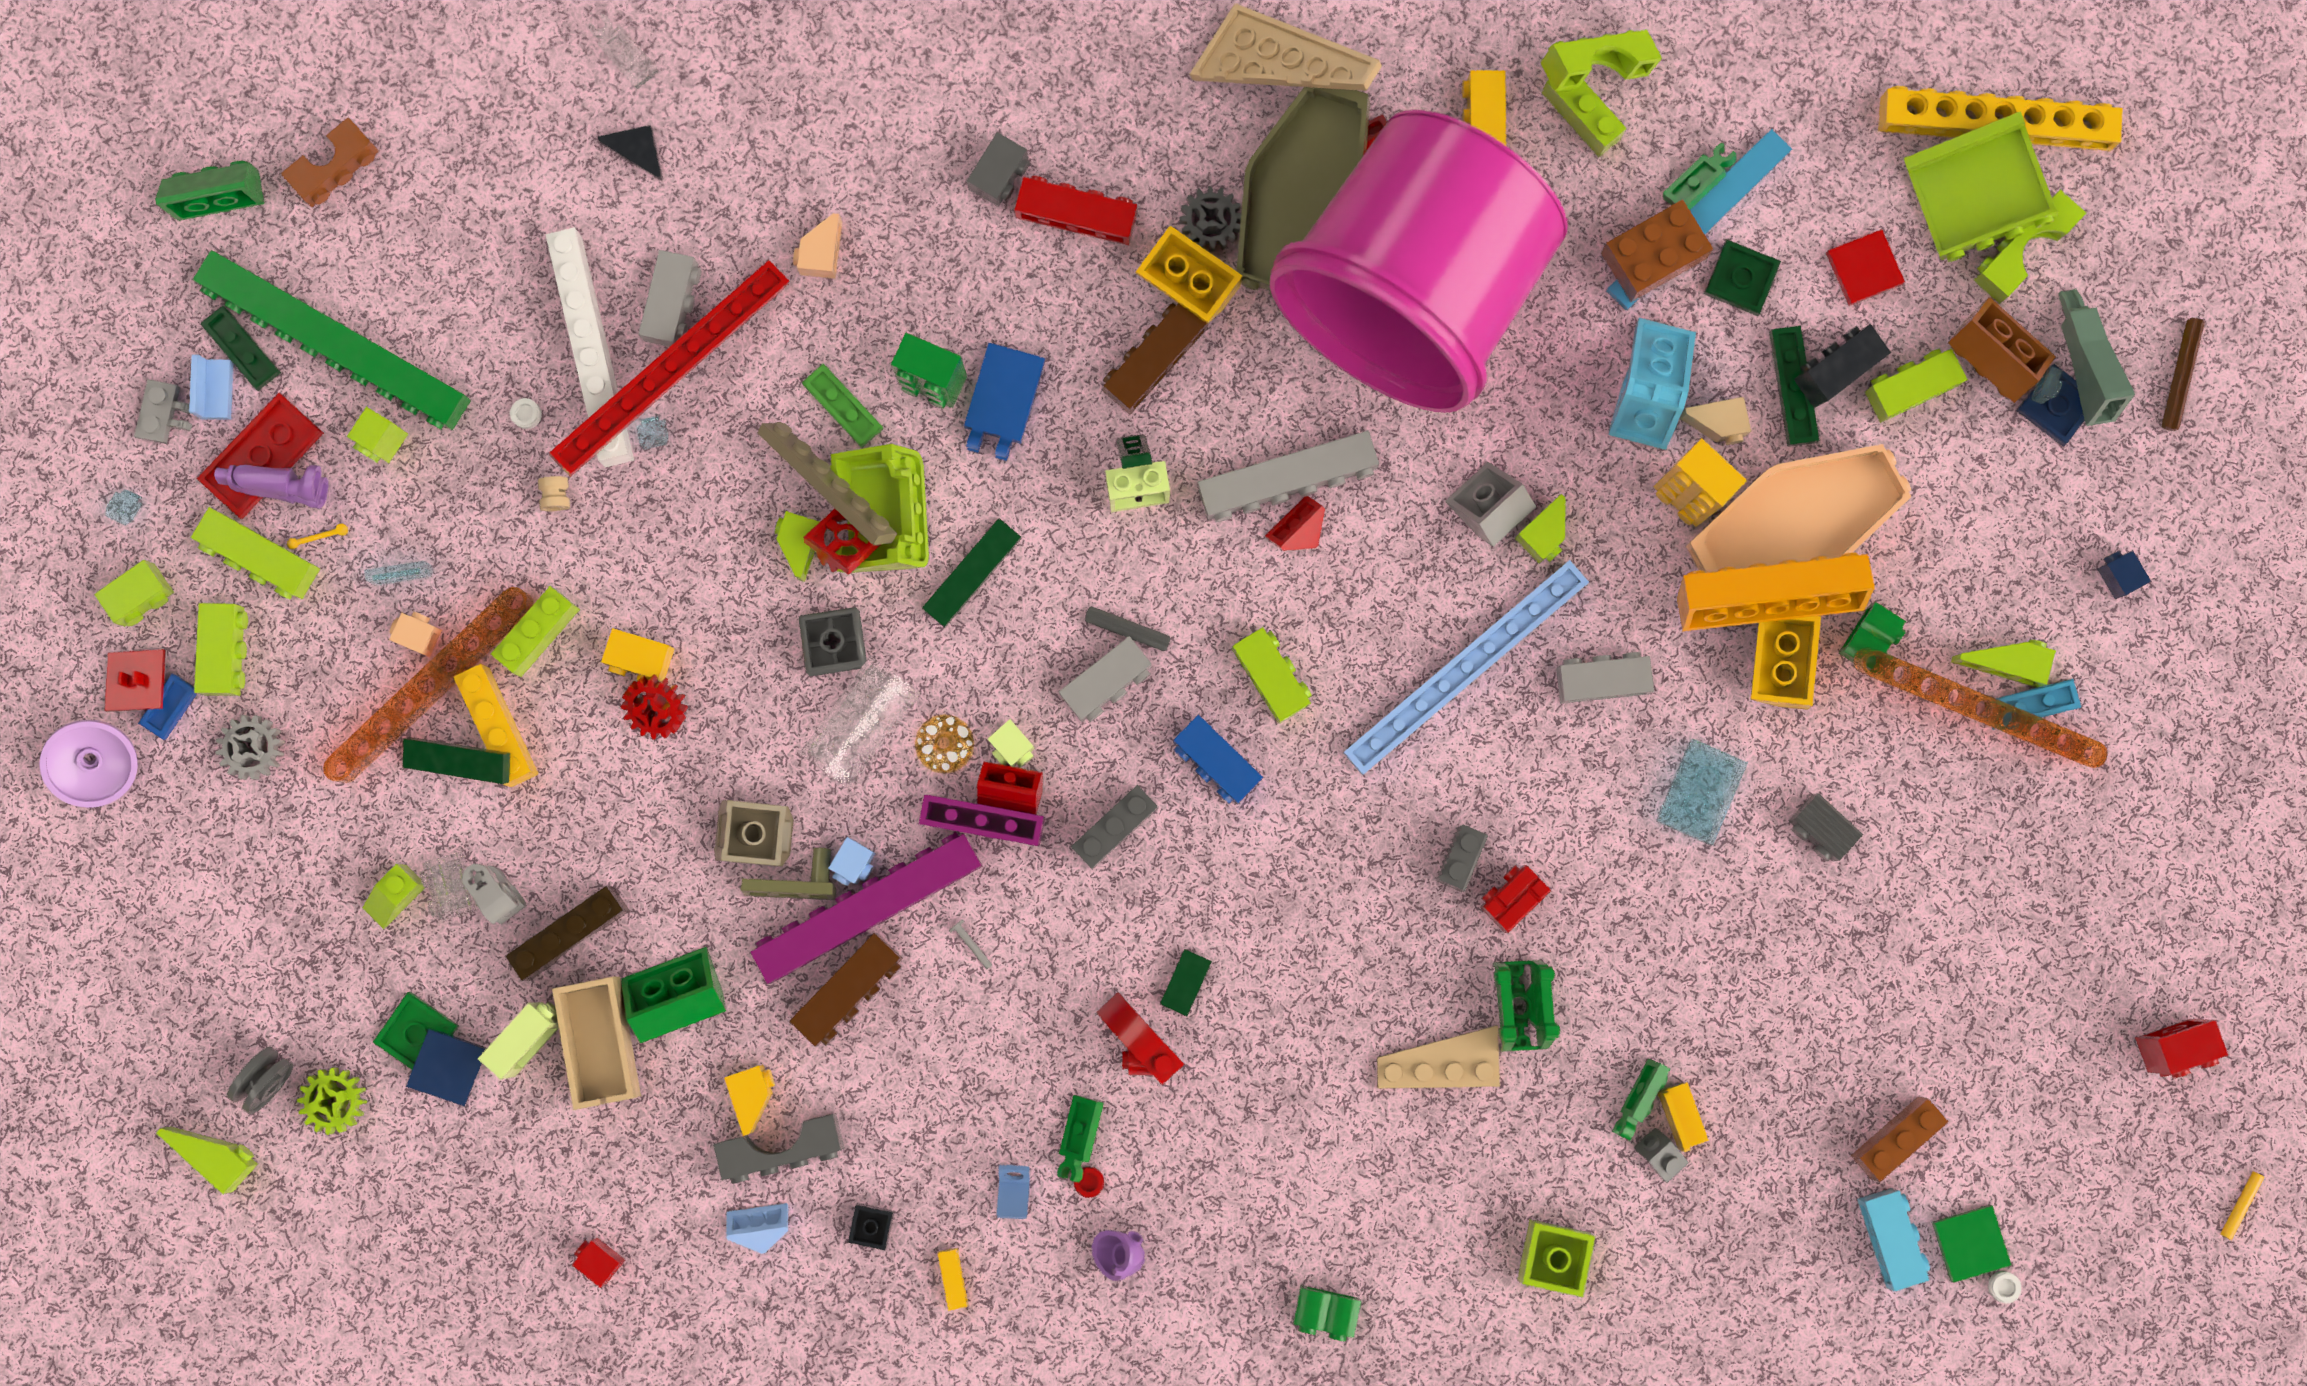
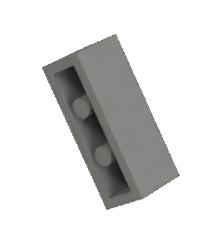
M659 250L638 334L644 342L670 347L687 332L688 326L684 323L687 313H691L694 306V296L691 295L693 286L698 285L701 278V268L698 267L699 264L694 257Z
M1129 636L1060 690L1059 694L1081 722L1086 719L1092 722L1104 712L1101 707L1111 700L1114 704L1127 694L1125 688L1131 683L1135 682L1136 685H1139L1151 675L1148 670L1152 668V664Z
M1641 652L1623 654V659L1611 660V655L1593 657V662L1582 663L1581 658L1563 660L1564 665L1556 668L1560 704L1649 695L1655 692L1650 656L1641 657Z

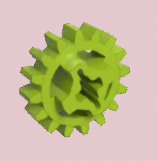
M338 1067L330 1068L329 1074L326 1069L318 1070V1077L314 1075L309 1076L307 1079L310 1086L300 1087V1090L305 1093V1097L297 1099V1102L304 1104V1108L298 1111L299 1115H308L304 1124L310 1125L315 1123L314 1131L321 1132L325 1128L326 1135L334 1134L335 1129L339 1133L346 1132V1124L350 1127L357 1125L354 1116H363L364 1112L359 1109V1106L367 1103L366 1099L360 1098V1094L366 1091L365 1087L357 1088L356 1086L360 1078L353 1077L349 1079V1070H343L339 1075ZM334 1081L342 1083L347 1089L339 1088ZM318 1090V1094L314 1100L315 1093ZM335 1096L336 1102L329 1106L328 1100ZM349 1101H351V1103H350V1108H349L348 1112L346 1113V1110H345V1109H346V1107H347ZM318 1112L325 1114L328 1120L323 1119Z

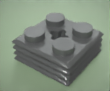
M856 607L799 616L805 669L809 676L867 667L860 611ZM831 635L841 639L840 643L836 644L835 649L826 645V642L830 641Z

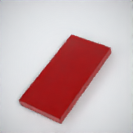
M278 393L196 479L238 518L243 519L263 497L231 490L228 485L218 484L214 476L215 469H229L230 465L292 468L324 432L286 397Z

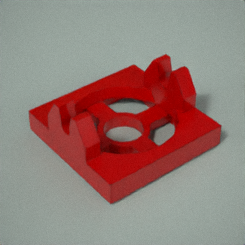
M834 508L803 537L804 543L816 551L817 557L823 566L827 563L829 564L831 572L834 573L841 569L849 575L882 544L872 545L869 541L866 544L858 538V533L860 532L852 524H838L837 522L848 520ZM827 529L834 533L835 538L828 546L824 542V534ZM848 529L853 531L855 536L850 540L844 541L839 539L838 534L840 531ZM842 546H853L858 550L856 554L848 556L835 553Z

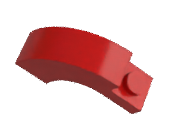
M1119 992L1096 1012L1118 1039L1161 1085L1184 1065L1181 1059Z

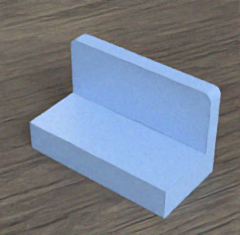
M192 354L189 412L202 420H231L234 363L231 360L205 359L198 354Z

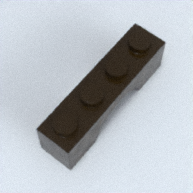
M605 886L505 957L521 981H531L554 965L561 956L591 935L607 928L630 912V910L613 886Z

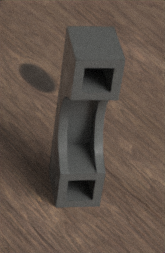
M836 1113L804 1121L798 1140L786 1151H765L756 1146L748 1135L713 1144L721 1181L730 1179L731 1184L749 1180L748 1174L760 1171L761 1177L778 1173V1166L790 1164L791 1169L809 1165L808 1159L818 1156L820 1161L834 1159L838 1157L837 1151L844 1149Z

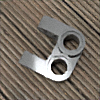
M472 864L464 870L462 875L464 886L475 900L482 914L492 924L496 922L503 924L527 906L521 894L499 868Z

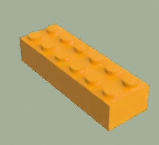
M1850 552L1837 558L1817 556L1809 561L1802 562L1790 559L1782 561L1777 565L1766 566L1765 563H1756L1748 568L1724 567L1716 572L1705 573L1703 570H1695L1687 575H1683L1677 595V604L1682 631L1864 611L1875 589L1868 554L1858 555V553Z

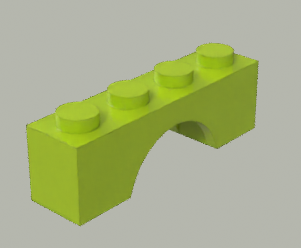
M1629 30L1621 34H1604L1600 37L1589 39L1583 37L1570 42L1558 41L1548 48V52L1540 63L1554 91L1579 88L1591 72L1592 64L1607 66L1627 80L1649 76L1662 59V56L1648 30Z
M2061 189L2052 196L2055 207L2058 210V216L2053 217V223L2041 228H2036L2035 225L2023 229L2024 233L2018 237L2009 240L2005 238L1996 247L1999 253L1993 259L1988 256L1977 267L1980 273L1973 281L1999 304L2008 298L2028 277L2023 264V251L2027 242L2035 238H2048L2058 242L2086 214Z

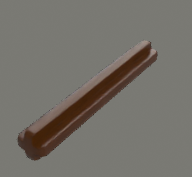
M2192 317L2186 321L2161 425L2165 430L2176 431L2180 428L2205 325L2202 319Z

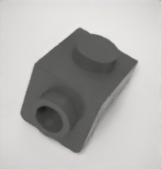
M1654 1128L1649 1134L1644 1136L1634 1147L1666 1183L1689 1163L1675 1144L1657 1128Z

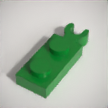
M1718 144L1714 148L1711 158L1703 154L1662 193L1663 200L1672 206L1683 199L1689 210H1691L1726 176L1724 168L1730 167L1735 163L1736 152L1732 151L1728 156L1723 157L1721 154L1725 152V144Z
M1649 1058L1647 1059L1620 1111L1623 1115L1614 1125L1612 1132L1629 1141L1632 1139L1638 1121L1642 1123L1644 1118L1651 1113L1654 1099L1658 1092L1666 1085L1670 1068Z
M1073 1095L1059 1150V1155L1065 1156V1159L1058 1167L1057 1177L1068 1178L1071 1169L1070 1181H1081L1083 1177L1081 1164L1082 1162L1089 1163L1104 1105L1103 1102Z

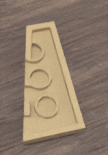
M1498 1025L1377 1057V1088L1500 1087Z

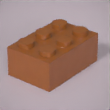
M1682 199L1608 241L1602 249L1601 255L1630 302H1633L1706 260L1713 251V247Z
M1990 296L1965 319L1948 342L1958 356L1965 358L1974 366L1975 371L1980 376L1987 378L1996 386L2002 396L2009 398L2013 403L2039 382L2056 357Z

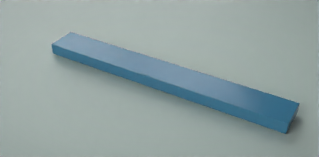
M1773 129L1759 140L1726 173V176L1690 210L1705 235L1791 152L1792 148ZM1617 279L1606 290L1626 311L1640 299L1638 298L1630 302Z

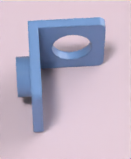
M999 1165L997 1217L1026 1219L1030 1187L1029 1166ZM1009 1172H1016V1173H1020V1174H1022V1175H1019V1176H1011V1175H1008L1007 1173H1009Z

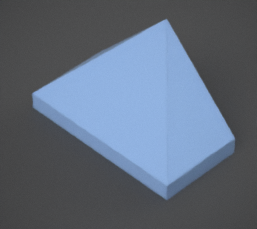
M787 1203L727 1212V1240L761 1254L766 1253L788 1231Z

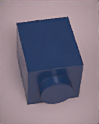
M2118 550L2105 557L2103 560L2106 564L2097 568L2114 599L2126 596L2151 582L2133 550L2125 554Z

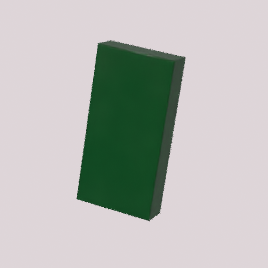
M1184 949L1160 1005L1187 1017L1212 961Z

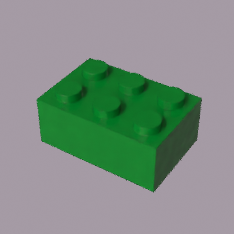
M905 332L891 363L898 384L902 386L901 390L914 397H917L918 394L924 395L929 398V403L942 409L945 408V405L951 408L954 407L967 378L960 355Z

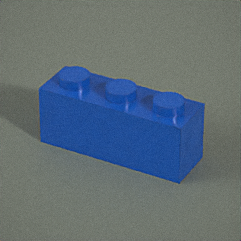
M1199 714L1173 740V743L1176 745L1173 751L1183 761L1187 762L1190 759L1197 765L1198 768L1195 772L1206 783L1212 780L1219 787L1216 792L1228 804L1234 801L1238 805L1263 779V776Z

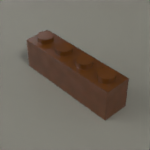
M1171 303L1163 312L1162 317L1164 319L1157 327L1154 324L1151 325L1142 336L1144 341L1138 348L1135 346L1131 347L1123 357L1125 362L1118 370L1116 368L1110 370L1103 379V382H1105L1103 385L1104 393L1129 415L1132 414L1208 329V323L1179 303L1177 305Z
M874 933L789 1022L815 1047L821 1043L825 1046L828 1045L838 1034L835 1028L842 1021L848 1024L858 1014L859 1010L856 1007L863 999L869 1002L881 989L877 985L885 977L890 980L902 968L899 962L903 957L878 933Z

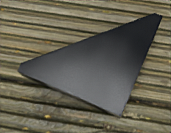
M651 125L598 136V141L601 145L608 147L658 180H663Z

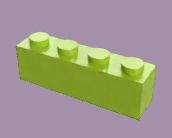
M208 507L190 537L200 543L197 547L199 550L212 557L217 552L225 557L224 564L237 571H240L241 567L251 572L248 576L249 578L264 586L267 581L276 586L274 592L291 600L292 596L303 599L321 569Z

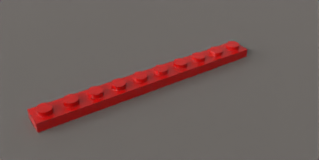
M768 260L549 452V456L570 477L574 475L786 288L790 281Z

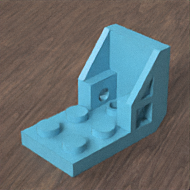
M1638 318L1635 326L1630 366L1622 383L1609 435L1664 450L1667 449L1684 410L1689 392L1696 332Z

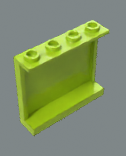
M2021 111L1903 158L1940 260L1947 259L1948 262L1958 260L1965 256V251L1975 247L1977 251L1987 249L1995 244L1994 240L2004 236H2006L2007 240L2018 237L2024 233L2023 229L2035 225L2036 228L2044 227L2053 223V217L2058 216L2057 207H2055L2026 130Z

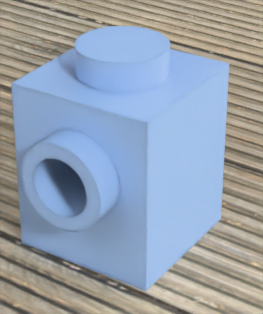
M847 837L828 868L835 872L832 878L846 886L850 882L858 884L860 880L865 882L874 867L870 863L876 853Z

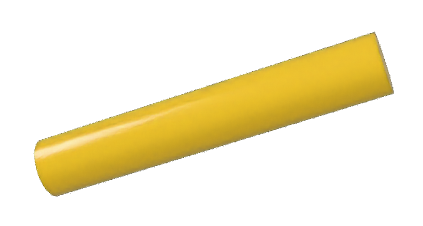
M2256 1172L2251 1173L2220 1235L2232 1241L2264 1179L2262 1175Z

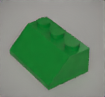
M234 161L230 163V166L221 168L215 166L204 167L201 169V172L191 174L187 172L174 173L171 178L161 180L155 198L156 205L177 221L265 204L259 170L247 161Z
M707 947L621 978L626 1020L640 1043L726 1012L723 990Z

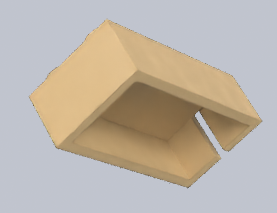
M620 976L552 989L573 1110L640 1097L641 1091L629 1024L626 1020Z

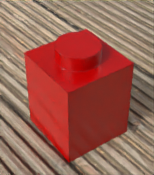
M597 1237L590 1242L585 1240L574 1253L577 1259L572 1266L601 1288L610 1281L625 1259Z

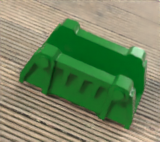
M1541 960L1494 962L1495 972L1493 978L1495 981L1494 987H1497L1500 1021L1498 1034L1502 1043L1500 1051L1548 1049L1555 1041V1038H1558L1560 1035V1027L1558 1023H1555L1551 986V982L1555 978L1553 967L1548 966L1547 963ZM1524 965H1530L1531 984L1525 991V985L1520 984V976L1524 973ZM1521 998L1526 1003V1011L1522 1015H1518L1513 1011V999ZM1528 1022L1536 1029L1537 1046H1532L1530 1038L1525 1035L1524 1028L1528 1027Z

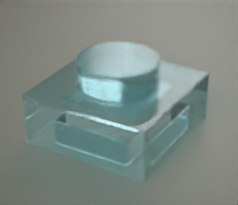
M2052 366L2048 368L2037 383L2031 400L2043 404L2049 399L2055 398L2062 386V382L2059 379L2063 371Z

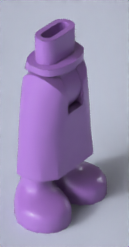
M230 465L229 469H215L214 476L218 484L228 485L231 490L278 499L292 504L297 502L317 509L322 508L326 502L328 479L321 477V467L317 465L308 466L301 479H298L292 468Z

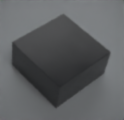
M857 1203L855 1205L848 1243L886 1250L895 1211Z

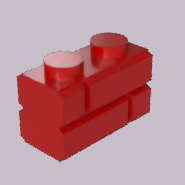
M984 761L977 782V804L1036 815L1043 792V772L1028 771L1023 768Z
M1516 865L1513 866L1503 876L1506 882L1499 889L1493 886L1481 898L1485 903L1480 908L1504 933H1509L1551 892V889L1527 865H1522L1520 868Z

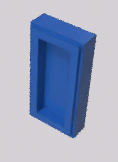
M172 673L164 684L163 709L147 710L138 724L161 739L166 740L197 695V693H194V686Z

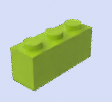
M1546 81L1541 92L1543 96L1598 157L1622 138L1627 128L1585 81L1582 82L1579 88L1554 91L1550 81Z
M1940 348L1923 356L1925 361L1915 365L1914 361L1908 362L1897 368L1898 374L1889 377L1885 373L1870 381L1872 386L1865 391V394L1880 423L1948 392L1968 380L1952 348L1941 352Z
M549 586L494 649L491 655L513 674L522 677L580 609L558 590Z
M199 603L194 693L204 696L241 695V689L245 686L242 659H245L247 654V646L245 641H243L244 630L248 627V615L245 612V607L237 604Z
M1262 627L1234 644L1232 651L1278 724H1281L1311 704L1308 698L1312 694L1303 681L1298 683L1294 677L1293 672L1296 669L1288 656L1282 658L1277 650L1280 644L1273 632H1266Z

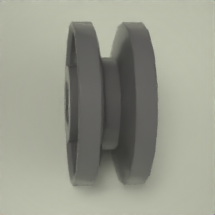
M272 1046L266 1047L256 1054L242 1068L228 1089L227 1097L234 1103L246 1097L242 1108L249 1115L261 1110L277 1094L294 1068L293 1063L287 1058L275 1064L279 1054Z

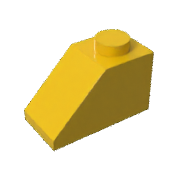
M759 1065L724 1078L743 1136L754 1132L773 1094L771 1087L775 1086L774 1078L770 1069L765 1070L764 1065Z

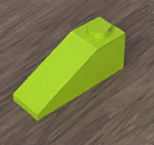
M2029 640L2028 642L1961 653L1953 656L1951 663L2038 688L2048 683L2056 650L2046 648L2047 644L2045 642Z
M172 1126L160 1128L156 1132L158 1136L222 1195L233 1192L258 1165L252 1159L253 1153L241 1144L237 1145Z

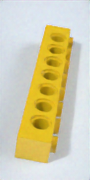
M1893 86L1888 88L1880 97L1878 132L1955 138L1997 121L1995 112L2000 113L2005 118L2021 111L2029 138L2034 145L2111 151L2121 143L2123 108L2112 107V104L2109 103L2083 105V102L2077 100L2058 103L2050 98H2040L2034 101L2025 100L2023 96L1998 98L1991 93H1982L1974 96L1966 95L1964 91L1938 93L1936 89L1932 88L1914 91L1908 90L1905 86ZM1907 105L1915 107L1917 114L1910 113ZM1936 108L1943 109L1947 117L1940 116ZM1966 110L1972 111L1976 119L1969 118L1966 115ZM2024 115L2030 116L2034 124L2028 123ZM2053 117L2060 119L2063 127L2058 126L2054 122ZM2083 120L2088 121L2092 129L2085 127Z

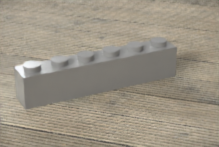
M1368 430L1198 481L1197 488L1207 520L1215 519V522H1222L1232 518L1231 513L1243 510L1244 514L1255 512L1261 509L1260 504L1270 501L1272 505L1282 504L1289 500L1288 496L1300 493L1301 497L1316 493L1317 487L1327 484L1329 488H1335L1345 484V479L1354 476L1357 477V480L1368 478L1374 475L1373 470H1377L1379 461Z

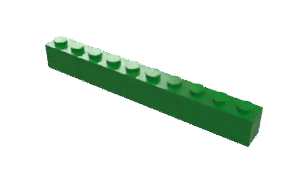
M213 250L209 252L192 279L202 286L199 291L213 300H216L218 296L226 300L224 306L239 315H241L242 311L252 315L249 320L264 329L270 325L277 329L275 332L276 336L290 344L293 339L302 344L299 349L314 358L318 354L327 358L325 364L338 372L345 368L352 372L350 378L365 387L368 383L378 387L375 391L377 394L389 401L393 397L403 402L400 407L415 416L419 411L427 415L426 422L440 430L444 426L454 430L471 402L467 396Z

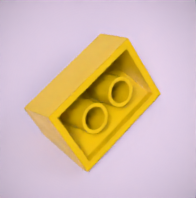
M1172 226L1168 227L1136 270L1137 275L1208 324L1224 310L1240 288L1243 275Z
M1821 616L1758 623L1751 700L1777 707L1808 710L1813 706Z

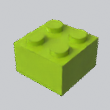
M1529 1219L1517 1280L1524 1285L1583 1298L1596 1236L1590 1232Z

